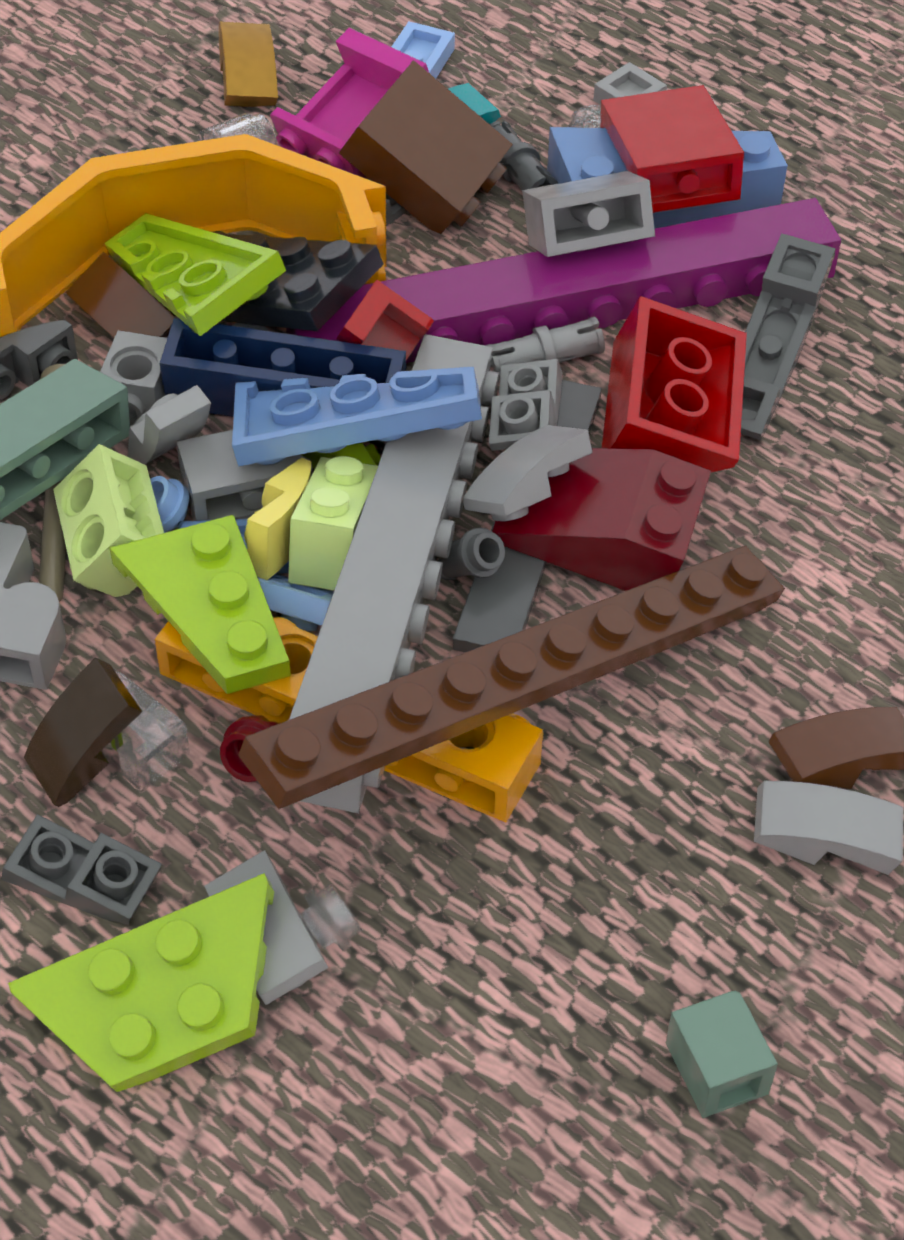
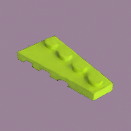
M147 213L105 242L111 258L199 336H202L246 301L260 297L267 291L268 284L286 271L277 250Z

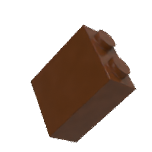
M413 60L356 128L339 151V154L368 179L386 186V194L429 230L442 234L452 221L462 227L478 208L481 201L474 194L479 188L488 193L504 174L507 168L500 161L513 144Z

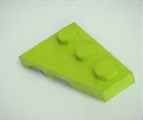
M234 515L109 548L112 564L125 578L129 576L142 590L144 600L157 615L161 613L181 635L183 645L226 694L291 676L288 655Z

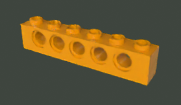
M274 617V622L289 658L291 676L226 694L183 645L181 635L169 621L154 640L161 675L254 715H263L269 721L280 724L288 721L318 636L298 628L288 619ZM512 713L388 764L384 767V771L506 823L541 764L543 729L532 725L525 718ZM460 747H473L474 749H462Z

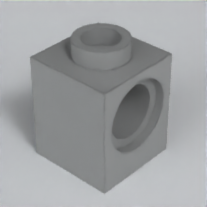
M118 330L100 372L127 386L130 425H134L136 420L149 411L156 401L165 396L159 363L167 338Z

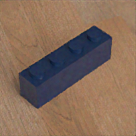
M174 318L159 364L165 396L172 393L179 395L198 385L211 402L210 414L234 417L235 384L237 382L256 381L258 391L282 390L281 384L284 379L308 378L310 388L332 387L340 382L342 375L366 374V377L375 380L377 384L389 383L395 373L406 371V351L216 324L202 336H199L182 320Z

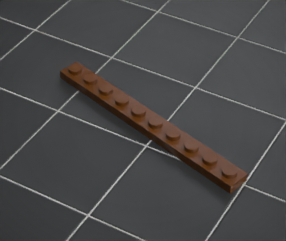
M745 545L246 736L238 755L276 807L281 809L759 612L776 602L785 588L765 567L764 563Z

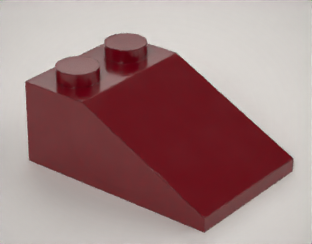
M592 448L591 454L570 462V469L566 473L548 477L551 497L528 506V514L521 518L509 521H495L492 532L500 537L505 547L627 591L680 570L688 550L711 471L656 450Z

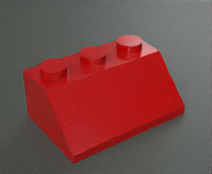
M640 296L613 342L601 448L656 450L708 469L711 473L734 468L739 461L747 333Z

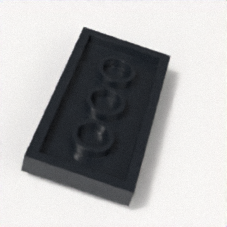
M213 231V233L277 250L286 268L283 274L268 284V289L264 294L256 299L246 301L221 321L318 331L384 265L377 245L350 243L347 240L333 242L307 240L305 237H265L263 234L237 235L225 234L223 231ZM166 308L173 316H176L168 308Z

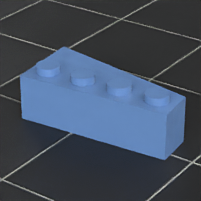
M550 127L547 171L557 180L558 184L628 171L606 128ZM732 131L744 151L740 200L653 213L654 229L780 205L788 165L771 132Z

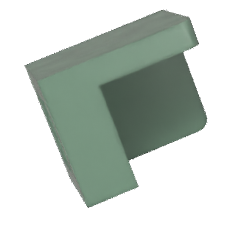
M730 991L671 1012L665 1043L702 1118L770 1093L778 1063L747 1004L738 991Z

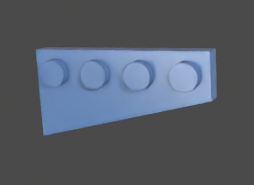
M474 367L400 371L391 377L389 383L378 384L375 380L366 377V374L342 375L340 382L335 386L310 388L308 378L284 379L281 384L282 390L258 391L256 381L237 382L235 384L232 448L238 466L254 463L270 465L290 456L316 451L332 453L343 449L347 445L372 440L394 441L408 433L434 428L444 430L456 429L467 422L482 419Z

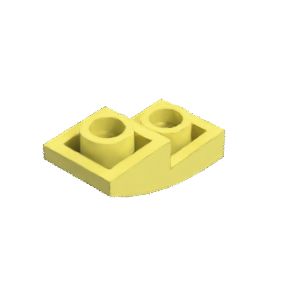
M301 457L265 483L262 494L263 508L257 510L247 519L244 539L247 544L249 557L259 578L269 580L289 561L290 519L311 478L310 460Z

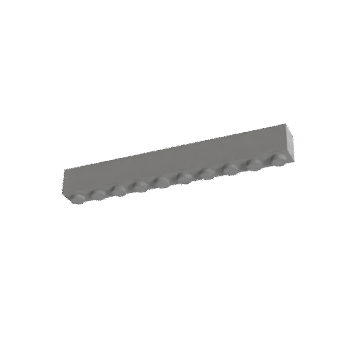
M424 335L412 371L474 367L479 388L482 419L467 422L456 429L444 430L434 428L408 433L400 439L386 442L289 720L413 673L416 650H411L409 647L411 642L423 643L430 606L424 605L423 601L424 599L434 601L436 599L443 563L437 562L436 559L437 557L448 558L455 521L448 519L449 516L460 518L467 482L460 480L461 478L472 479L478 453V444L472 443V441L483 442L489 416V407H484L483 405L491 407L492 396L497 395L500 372L490 371L493 347ZM385 766L303 799L301 802L359 814L367 786L379 788Z

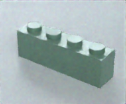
M74 358L0 404V520L64 479L98 444L110 449L129 436L130 422L127 386Z

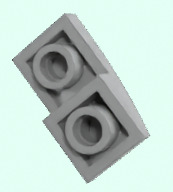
M558 359L501 365L499 396H492L489 445L492 451L507 449L529 433L546 425L557 426L563 374Z
M198 385L179 395L172 393L160 398L152 405L149 411L136 420L134 425L129 428V458L146 464L176 448V441L194 438L202 431L209 416L211 402Z
M546 425L521 438L497 456L473 482L463 497L465 510L491 514L492 519L495 521H509L527 515L529 512L528 506L551 497L548 477L566 473L570 469V462L592 453L589 431L587 429Z
M763 781L757 788L754 842L815 865L827 852L889 875L903 862V807L880 798L832 786L791 781Z
M264 850L206 884L205 889L208 895L212 896L263 873L271 882L274 890L273 905L267 906L263 942L267 946L264 974L259 979L256 988L259 996L267 1005L287 992L302 986L307 980L326 970L328 966L307 924L296 909L276 867Z

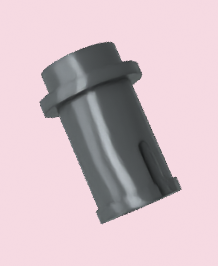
M486 528L471 529L461 539L452 541L448 558L436 560L443 563L441 579L455 580L467 575H472L476 578L489 577L498 571L504 561L505 547L500 537Z

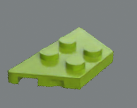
M265 873L9 982L10 992L116 1092L157 1079L255 1036L260 1004L256 995V988L259 979L264 974L267 946L263 942L267 906L273 905L274 890Z

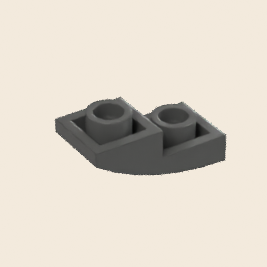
M65 319L28 327L0 337V400L6 398L19 381L29 387L41 379V374L47 367L55 364H66L74 358L78 360L72 324Z
M37 814L4 865L1 880L105 920L129 925L160 872L162 863L103 833H100L95 843Z

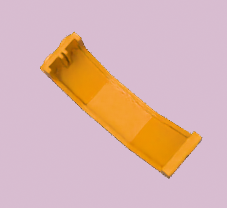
M248 134L91 158L0 233V337L19 331L27 322L68 290L103 252L109 256L110 254L105 242L145 213L210 232L223 231L226 234L238 231H255L278 238L305 237L307 240L332 242L347 240L350 243L377 245L384 265L365 284L374 283L376 279L380 282L386 281V186Z

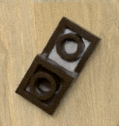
M96 657L77 675L49 709L34 733L24 755V759L54 806L57 807L68 803L109 764L101 751L142 713V710L113 667Z

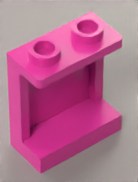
M348 28L336 40L344 64L296 115L276 107L270 114V117L278 133L276 140L280 147L367 179L363 173L343 158L339 151L413 60L428 73L429 70L426 63Z

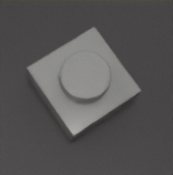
M629 62L595 83L593 101L601 105V100L665 91L667 90V85Z

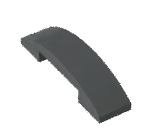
M781 233L763 276L761 294L745 330L747 338L741 420L742 435L761 440L801 354L829 275L836 248Z

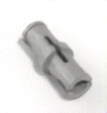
M591 317L588 320L550 330L547 326L533 328L531 335L486 345L493 347L490 367L494 366L493 371L501 372V365L558 359L559 363L595 353H604L605 342L602 329L595 330L596 327H599V321L596 317Z

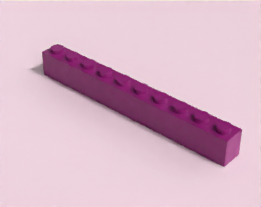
M811 198L655 228V237L550 257L536 251L381 281V283L434 320V323L426 333L427 335L486 346L531 335L533 328L547 326L550 330L588 320L591 317H596L599 321L598 328H606L612 326L618 320L627 319L640 296L677 309L698 304L710 307L720 303L723 299L747 294L760 296L763 276L781 233L836 248L828 278H832L835 275L841 238L818 200ZM374 283L363 285L318 331L286 328V334L339 341L336 339ZM423 337L406 360V363L416 360Z

